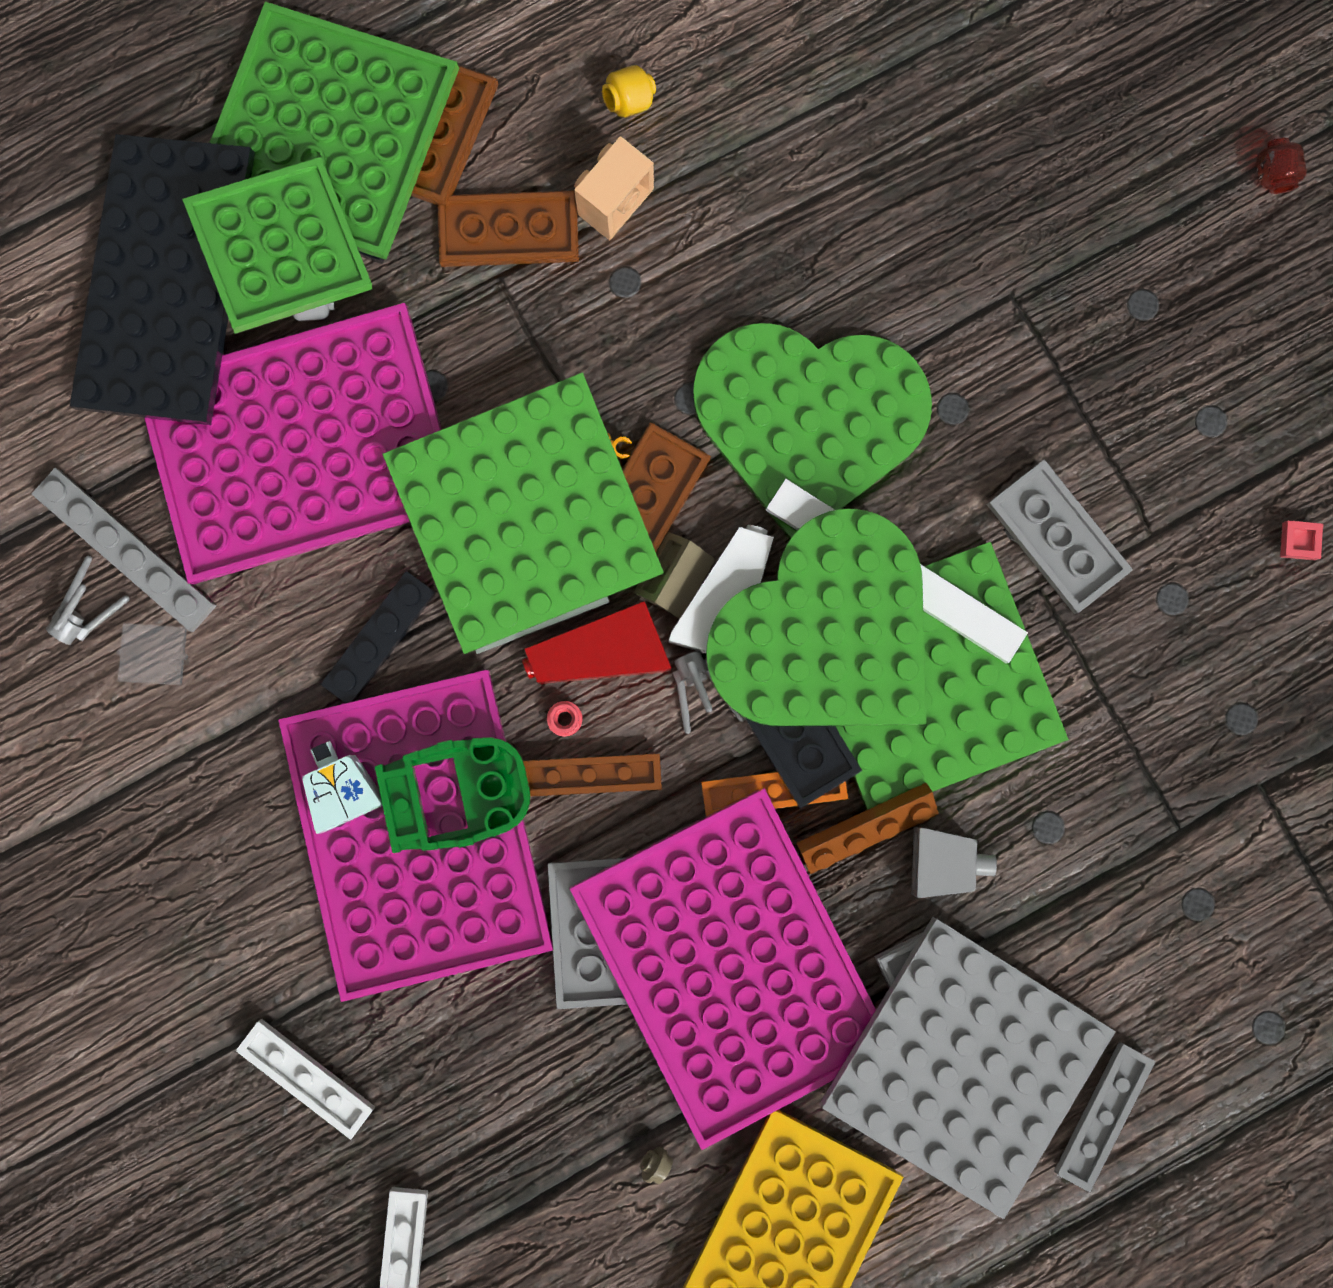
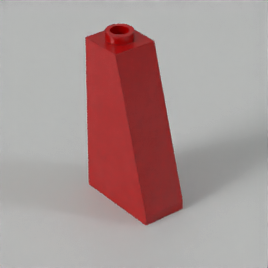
M645 601L524 649L527 658L522 659L529 679L536 677L539 684L664 673L671 670L670 663Z

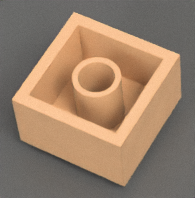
M621 136L613 145L608 143L601 150L597 158L599 162L591 171L585 170L578 177L574 185L578 215L609 241L654 189V163Z

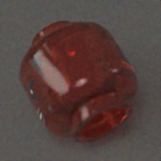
M1278 138L1268 142L1267 148L1259 152L1256 157L1259 184L1264 189H1269L1271 194H1281L1295 190L1299 187V182L1307 174L1304 149L1298 143L1289 142V138Z

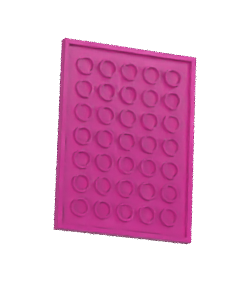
M406 303L223 355L211 425L145 418L187 582L192 585L409 523L410 520L383 453L442 430Z
M489 670L279 719L341 1002L553 951V942L524 818L513 829L495 837L492 836L478 841L474 845L422 851V849L402 850L399 853H392L383 806L329 831L316 834L302 776L318 769L310 750L331 741L338 759L348 755H356L378 789L375 766L395 762L402 759V756L414 751H419L448 740L461 741L472 740V738L491 737L506 742ZM454 758L414 766L429 837L468 828Z
M761 788L569 887L701 1150L833 1081L876 1011L765 788Z

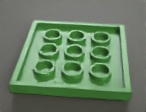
M321 157L182 199L234 334L372 290L371 280Z

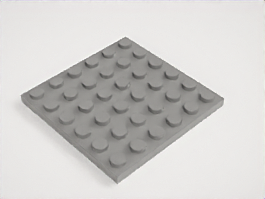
M932 917L819 1105L827 1112L987 1210L1005 1219L1116 1031L943 922Z

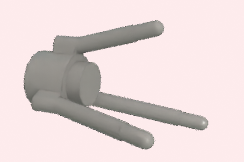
M91 556L85 557L60 607L46 627L50 635L68 645H71L75 638L83 641L90 631L130 600L129 596H123L88 624L82 625L85 619L74 609L86 590V586L81 584L92 561Z
M700 651L687 654L674 661L677 671L673 672V676L677 684L681 717L686 734L691 732L685 681L688 687L695 685L706 712L712 711L709 697L702 683L707 680L706 674L710 678L707 660H703ZM729 706V708L732 710V712L735 714L740 722H744L745 718L736 713V711Z

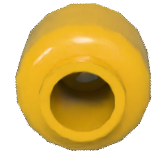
M631 65L611 72L602 87V96L606 107L610 112L616 113L619 117H629L648 110L652 105L653 95L656 93L653 77L649 73L646 74L638 65Z

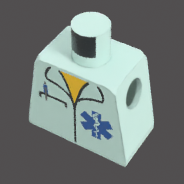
M331 741L310 750L318 769L302 776L316 834L329 831L383 806L379 789L356 755H348L338 759Z

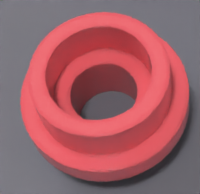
M557 702L548 711L547 724L556 735L563 737L571 736L582 725L583 717L581 710L572 702ZM563 712H568L572 717L571 723L567 726H562L558 721L559 715Z

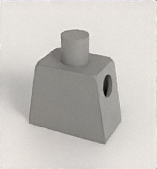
M914 827L911 889L913 896L925 898L973 892L976 889V875L995 876L997 869L996 856L992 854H977V840L927 828Z

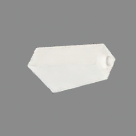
M747 525L746 529L739 527L671 632L669 643L706 654L711 626L723 606L742 590L761 583L774 538L767 535L766 529L754 525Z

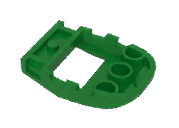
M490 737L461 741L448 740L402 756V759L387 765L380 764L375 766L392 853H399L402 850L422 849V851L474 845L478 841L492 836L495 837L513 829L523 820L529 808L530 787L524 762L517 750L501 739ZM454 758L468 828L429 837L414 766Z

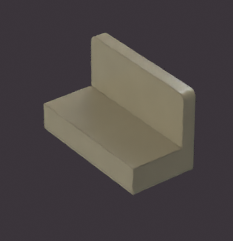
M668 532L656 552L664 574L639 583L633 593L646 601L660 606L674 617L680 619L696 595L715 560L692 541Z

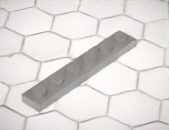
M54 468L32 492V495L188 631L194 632L217 606L194 585L188 584L187 579L61 470Z

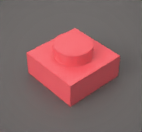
M1289 520L1283 522L1280 557L1305 560L1321 559L1323 524Z

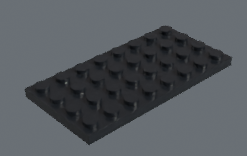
M115 135L70 400L71 408L89 412L211 425L228 316L182 199L251 178L255 152L251 147Z

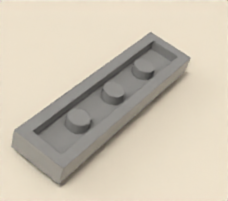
M1121 1042L1118 1043L1054 1170L1058 1176L1091 1192L1156 1061Z

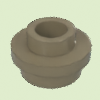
M657 1147L653 1151L649 1150L644 1155L640 1164V1170H642V1179L645 1182L661 1184L667 1178L672 1168L673 1159L668 1156L666 1149Z

